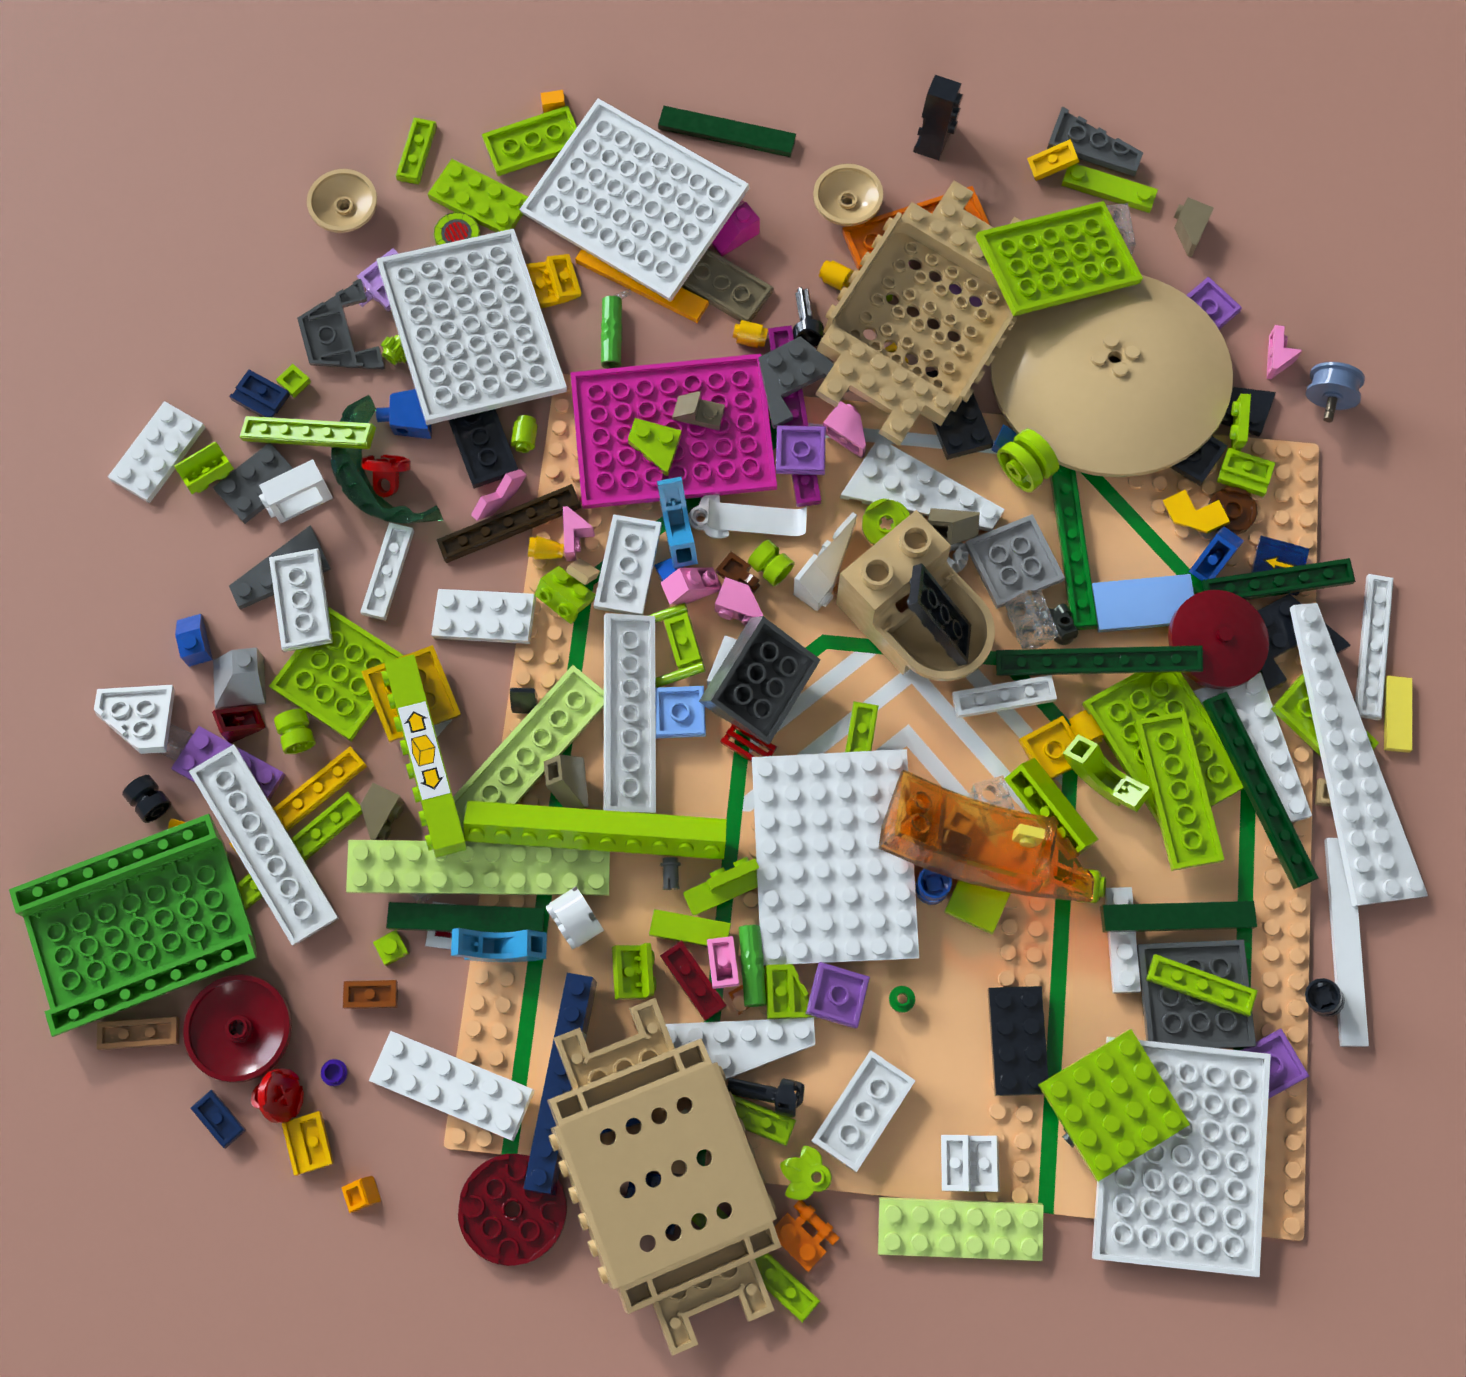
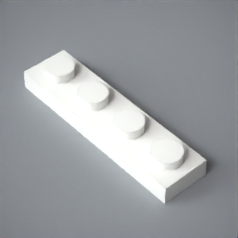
M389 522L361 608L363 616L386 621L414 534L413 528Z
M1052 675L952 692L957 718L1056 702L1057 700Z
M1132 887L1106 888L1105 905L1133 904ZM1107 932L1112 994L1141 992L1136 932Z

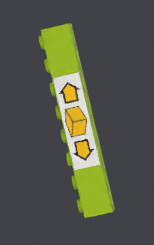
M413 654L385 661L386 671L381 673L385 687L390 686L392 694L387 695L390 708H396L398 717L393 718L396 730L403 733L404 740L400 741L403 756H409L410 763L406 764L409 779L415 778L417 787L412 788L415 802H421L423 811L418 813L422 827H428L429 835H425L428 851L434 850L436 858L466 850L465 839L415 656Z

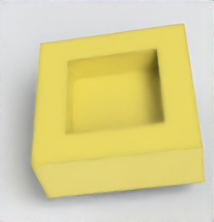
M1019 824L1013 831L1012 841L1019 842L1021 846L1027 848L1038 847L1044 840L1045 829Z

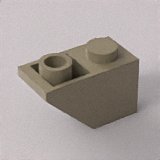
M931 508L928 522L950 545L978 536L980 512Z
M558 755L544 761L546 787L565 808L585 809L589 807L584 757Z
M372 783L364 797L361 809L370 839L387 840L392 830L391 824L403 812L404 801L400 795L375 783Z

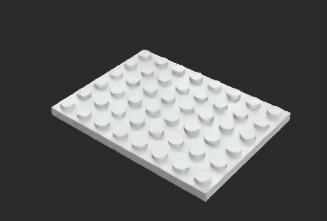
M597 99L519 210L523 215L671 302L750 187L745 181L606 102Z
M514 229L377 258L379 272L426 425L567 392V386Z
M907 749L752 757L756 861L759 869H757L759 925L764 966L819 962L919 959Z
M1107 1037L1106 1043L1111 1041L1115 1037ZM1138 1040L1190 1125L1099 1182L1097 1181L1092 1258L1260 1277L1271 1054Z

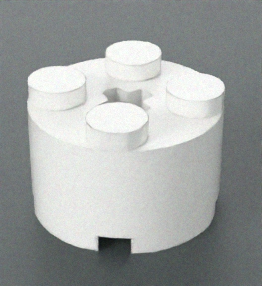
M576 886L546 906L547 911L572 950L604 931Z

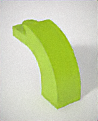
M1079 734L1063 752L1065 759L1075 773L1097 793L1117 806L1122 804L1137 812L1152 794L1150 787L1115 768L1103 755L1097 743Z

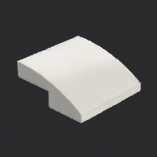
M941 1135L942 1191L1000 1192L998 1136Z

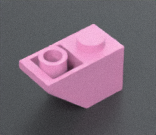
M713 567L679 568L661 582L670 605L688 604L719 592L721 589L718 576Z
M725 577L715 602V612L727 620H732V618L740 620L745 626L750 618L764 616L749 585Z

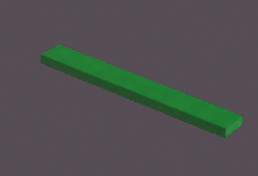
M1059 465L1058 471L1050 477L1068 608L1072 612L1071 618L1077 630L1097 629L1098 623L1076 471Z

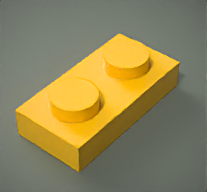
M1071 139L1027 158L1036 181L1079 163Z

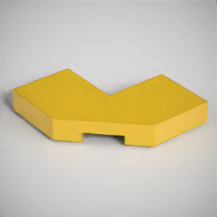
M1186 490L1163 500L1173 523L1176 525L1186 526L1208 534L1230 524V520L1219 500L1198 510H1195Z

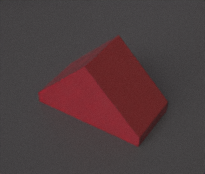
M257 705L217 709L212 712L220 734L229 743L236 742L265 728Z

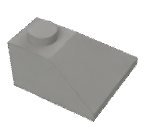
M258 648L231 650L213 660L215 709L266 704L264 656Z

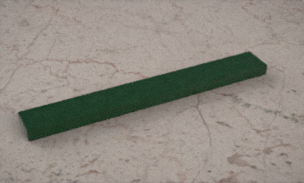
M1203 645L996 650L997 676L1203 672Z
M1227 691L1204 700L1202 703L1293 889L1319 879Z

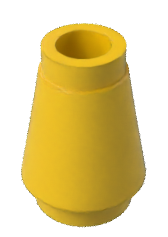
M536 536V538L530 537L528 557H533V560L562 559L564 544L540 536Z

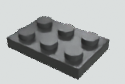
M268 443L226 478L213 486V489L240 520L246 524L265 509L259 495L263 494L259 485L293 469V467L271 443Z

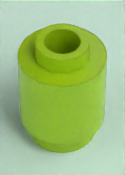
M520 415L514 422L511 446L517 452L528 453L535 448L538 425L534 417Z

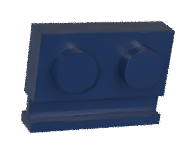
M248 369L235 387V392L230 394L229 397L233 402L260 417L272 418L275 413L279 412L289 398L290 393L288 390Z

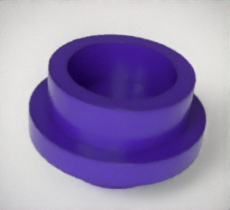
M338 1059L327 1061L321 1069V1078L329 1086L341 1085L348 1075L347 1066Z

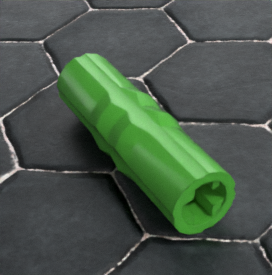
M606 296L602 299L601 366L606 369L619 368L621 366L622 299L618 296Z
M760 925L740 926L739 939L744 1006L767 1005Z

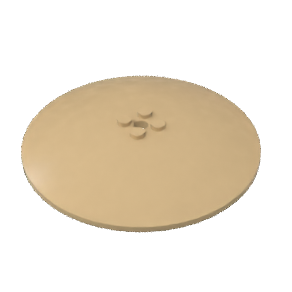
M1142 275L1143 279L1137 285L1015 316L1018 319L1011 331L1006 329L1003 333L1007 337L1000 349L996 346L993 349L996 355L991 362V381L994 395L1003 416L1016 434L1027 428L1034 430L1051 446L1057 456L1059 465L1095 476L1132 477L1146 475L1169 468L1198 451L1215 433L1225 416L1233 388V369L1228 347L1218 327L1209 315L1187 295L1166 283ZM1115 356L1120 359V362L1112 363L1108 358Z

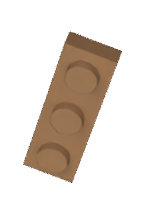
M178 1017L97 1022L98 1050L179 1045Z

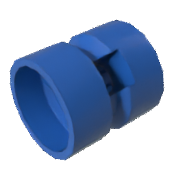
M939 865L925 867L920 872L915 884L917 897L928 905L941 903L952 886L950 873Z

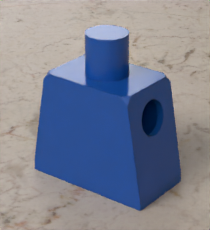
M415 389L392 393L390 395V407L376 408L377 422H389L394 435L432 439V424L426 425Z

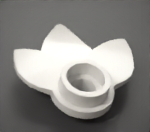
M719 494L703 496L699 506L694 507L689 513L690 525L697 530H703L711 538L723 539L728 537V530H717L707 525L709 498L712 501L720 502ZM698 516L705 517V520L703 522H699L696 520V518Z

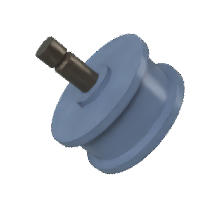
M1324 362L1315 365L1311 369L1310 379L1312 383L1307 387L1306 396L1312 403L1325 408L1323 421L1333 422L1335 410L1350 409L1360 403L1361 393L1359 388L1365 382V376L1361 370L1340 362Z

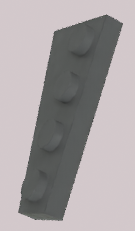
M1063 106L1047 147L1049 149L1071 139L1078 159L1131 176L1136 175L1143 155L1142 151L1121 139H1113L1106 134L1107 131L1100 127L1096 129L1087 124L1086 119L1080 116L1078 118L1073 116Z
M311 525L229 585L240 610L274 595L269 557L318 548L323 573L331 570Z

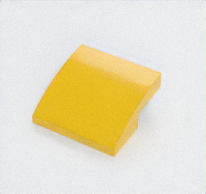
M569 254L547 256L545 262L526 264L540 308L551 307L581 297L582 293Z

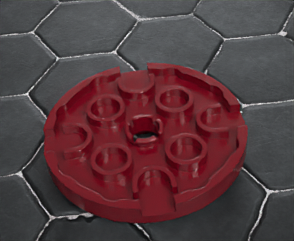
M503 1154L487 1160L472 1172L461 1190L458 1221L462 1235L474 1252L495 1264L517 1266L530 1263L542 1257L557 1242L566 1222L567 1200L559 1179L555 1196L523 1189L530 1158L528 1155ZM511 1201L517 1202L520 1206L518 1216L513 1218L507 1216L505 1212L506 1205Z

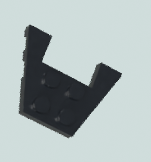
M1290 594L1258 610L1264 620L1269 636L1268 656L1259 671L1267 691L1285 683L1287 680L1274 658L1297 646L1290 607L1301 603ZM1325 623L1336 654L1348 649L1351 646L1349 642Z

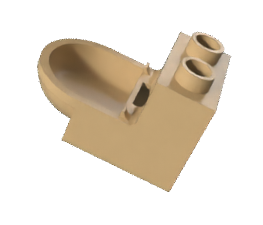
M917 510L840 573L836 605L902 675L911 669L920 676L931 680H958L975 672L986 661L994 642V621L985 602L948 564L947 559L951 545ZM922 563L971 623L968 664L958 666L947 655L946 650L941 644L936 642L932 633L922 625L917 615L909 608L902 614L897 610L895 603L910 593V578L912 577L914 565Z

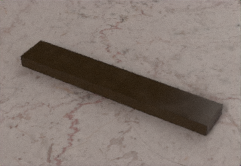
M570 484L437 539L444 561L449 563L563 516L564 506H568L573 511L582 507L573 485Z

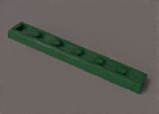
M664 105L658 122L659 130L791 157L796 141V133Z
M1347 558L1202 580L1201 585L1203 591L1223 590L1239 595L1245 600L1350 585L1356 581L1351 560Z
M1254 901L1100 906L1103 933L1254 929L1257 927Z
M389 902L386 928L390 930L452 932V929L456 928L494 933L516 932L527 929L543 932L545 909Z

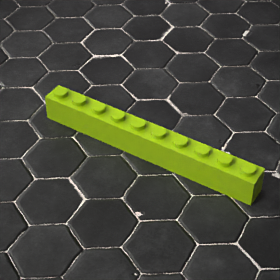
M467 801L464 818V839L469 842L724 859L727 819Z

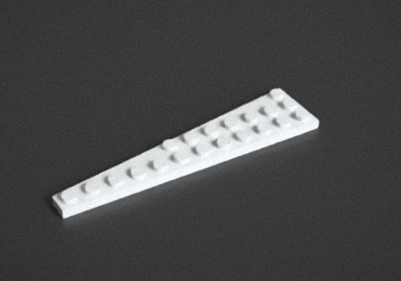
M1317 603L1293 605L1290 607L1352 907L1428 896L1319 606Z

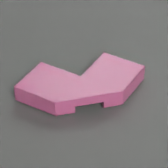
M521 469L506 473L496 492L480 497L471 516L477 521L492 516L516 494L527 474Z

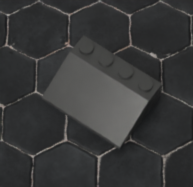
M764 616L752 617L699 702L719 717L762 742L770 744L819 664L820 659Z

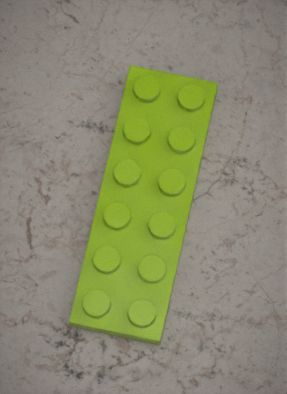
M1186 711L1135 720L1134 726L1171 871L1224 861Z

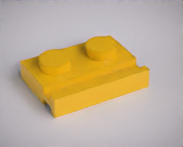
M321 1111L282 1123L294 1176L334 1164Z

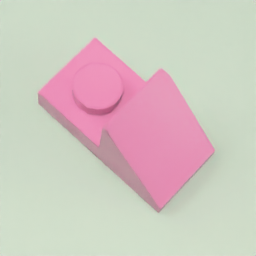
M1275 325L1269 335L1266 379L1274 378L1292 365L1302 352L1300 349L1286 348L1288 337L1284 335L1285 326Z
M564 506V553L566 561H576V552H581L580 538L594 537V528L568 506Z
M733 936L707 939L713 989L739 986Z

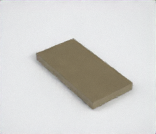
M707 249L682 285V288L708 300L709 304L739 322L741 320L752 322L774 291V287L710 249Z

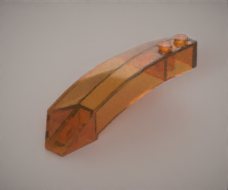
M901 771L881 826L878 849L938 874L998 891L1032 897L1091 902L1093 900L1094 877L1089 869L1084 870L1077 857L1079 854L1069 838L1064 839L1058 831L1057 825L1059 823L1054 815L1046 817L995 806L950 791L908 771ZM1019 824L1045 829L1044 840L1038 847L1027 848L1021 846L1019 842L1012 841L1013 831Z

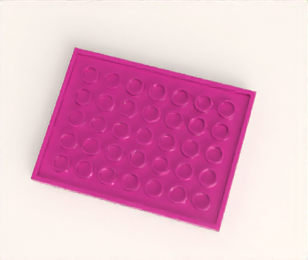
M761 354L570 372L583 509L659 502L660 496L657 481L677 477L682 478L685 499L699 498L705 495H729L777 490L767 398L758 362ZM699 391L701 392L702 400L724 404L725 411L720 429L715 430L672 420L678 396ZM635 418L682 431L668 476L664 475L661 469L653 462L650 463L640 451H636L628 444V437Z

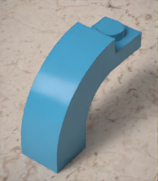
M677 477L657 481L673 568L698 564L682 478Z
M462 928L452 929L451 956L481 962H526L546 959V932L527 929L516 932L494 933Z

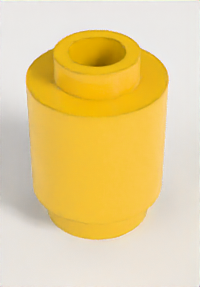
M826 260L819 271V278L824 283L841 291L844 286L846 288L850 286L851 283L848 281L854 271L834 260L831 262Z
M741 320L740 324H735L732 338L737 339L736 344L758 348V346L764 347L768 328H764L762 324Z
M1084 710L1069 719L1070 729L1075 737L1079 734L1098 745L1103 742L1101 738L1105 734L1092 714H1088Z

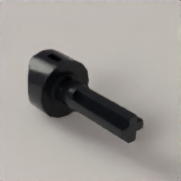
M801 287L795 293L800 322L796 323L793 327V337L796 339L801 336L815 347L819 345L825 334L823 332L824 326L822 322L813 318L809 289L803 290Z
M729 1078L727 1089L733 1095L775 1103L777 1115L795 1117L796 1108L803 1103L805 1086L801 1082L784 1078L781 1080L778 1088Z

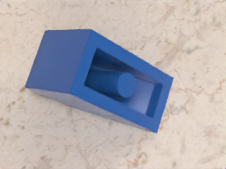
M1224 526L1215 535L1188 572L1201 581L1216 578L1244 540Z
M198 614L177 620L175 637L180 658L188 667L213 660L203 615Z

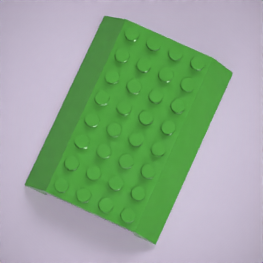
M210 814L9 889L16 914L24 918L50 1009L44 1012L52 1037L257 958L253 929L243 904L244 902L225 844Z

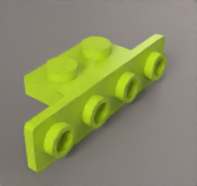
M744 857L733 863L734 868L725 871L724 867L709 873L711 878L707 879L706 882L684 891L683 895L692 915L700 914L757 888V869H759L756 859L754 858L749 861L748 857Z

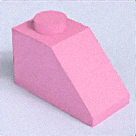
M840 401L838 406L834 408L823 422V427H826V435L862 459L865 455L866 442L861 415L854 406L846 405Z

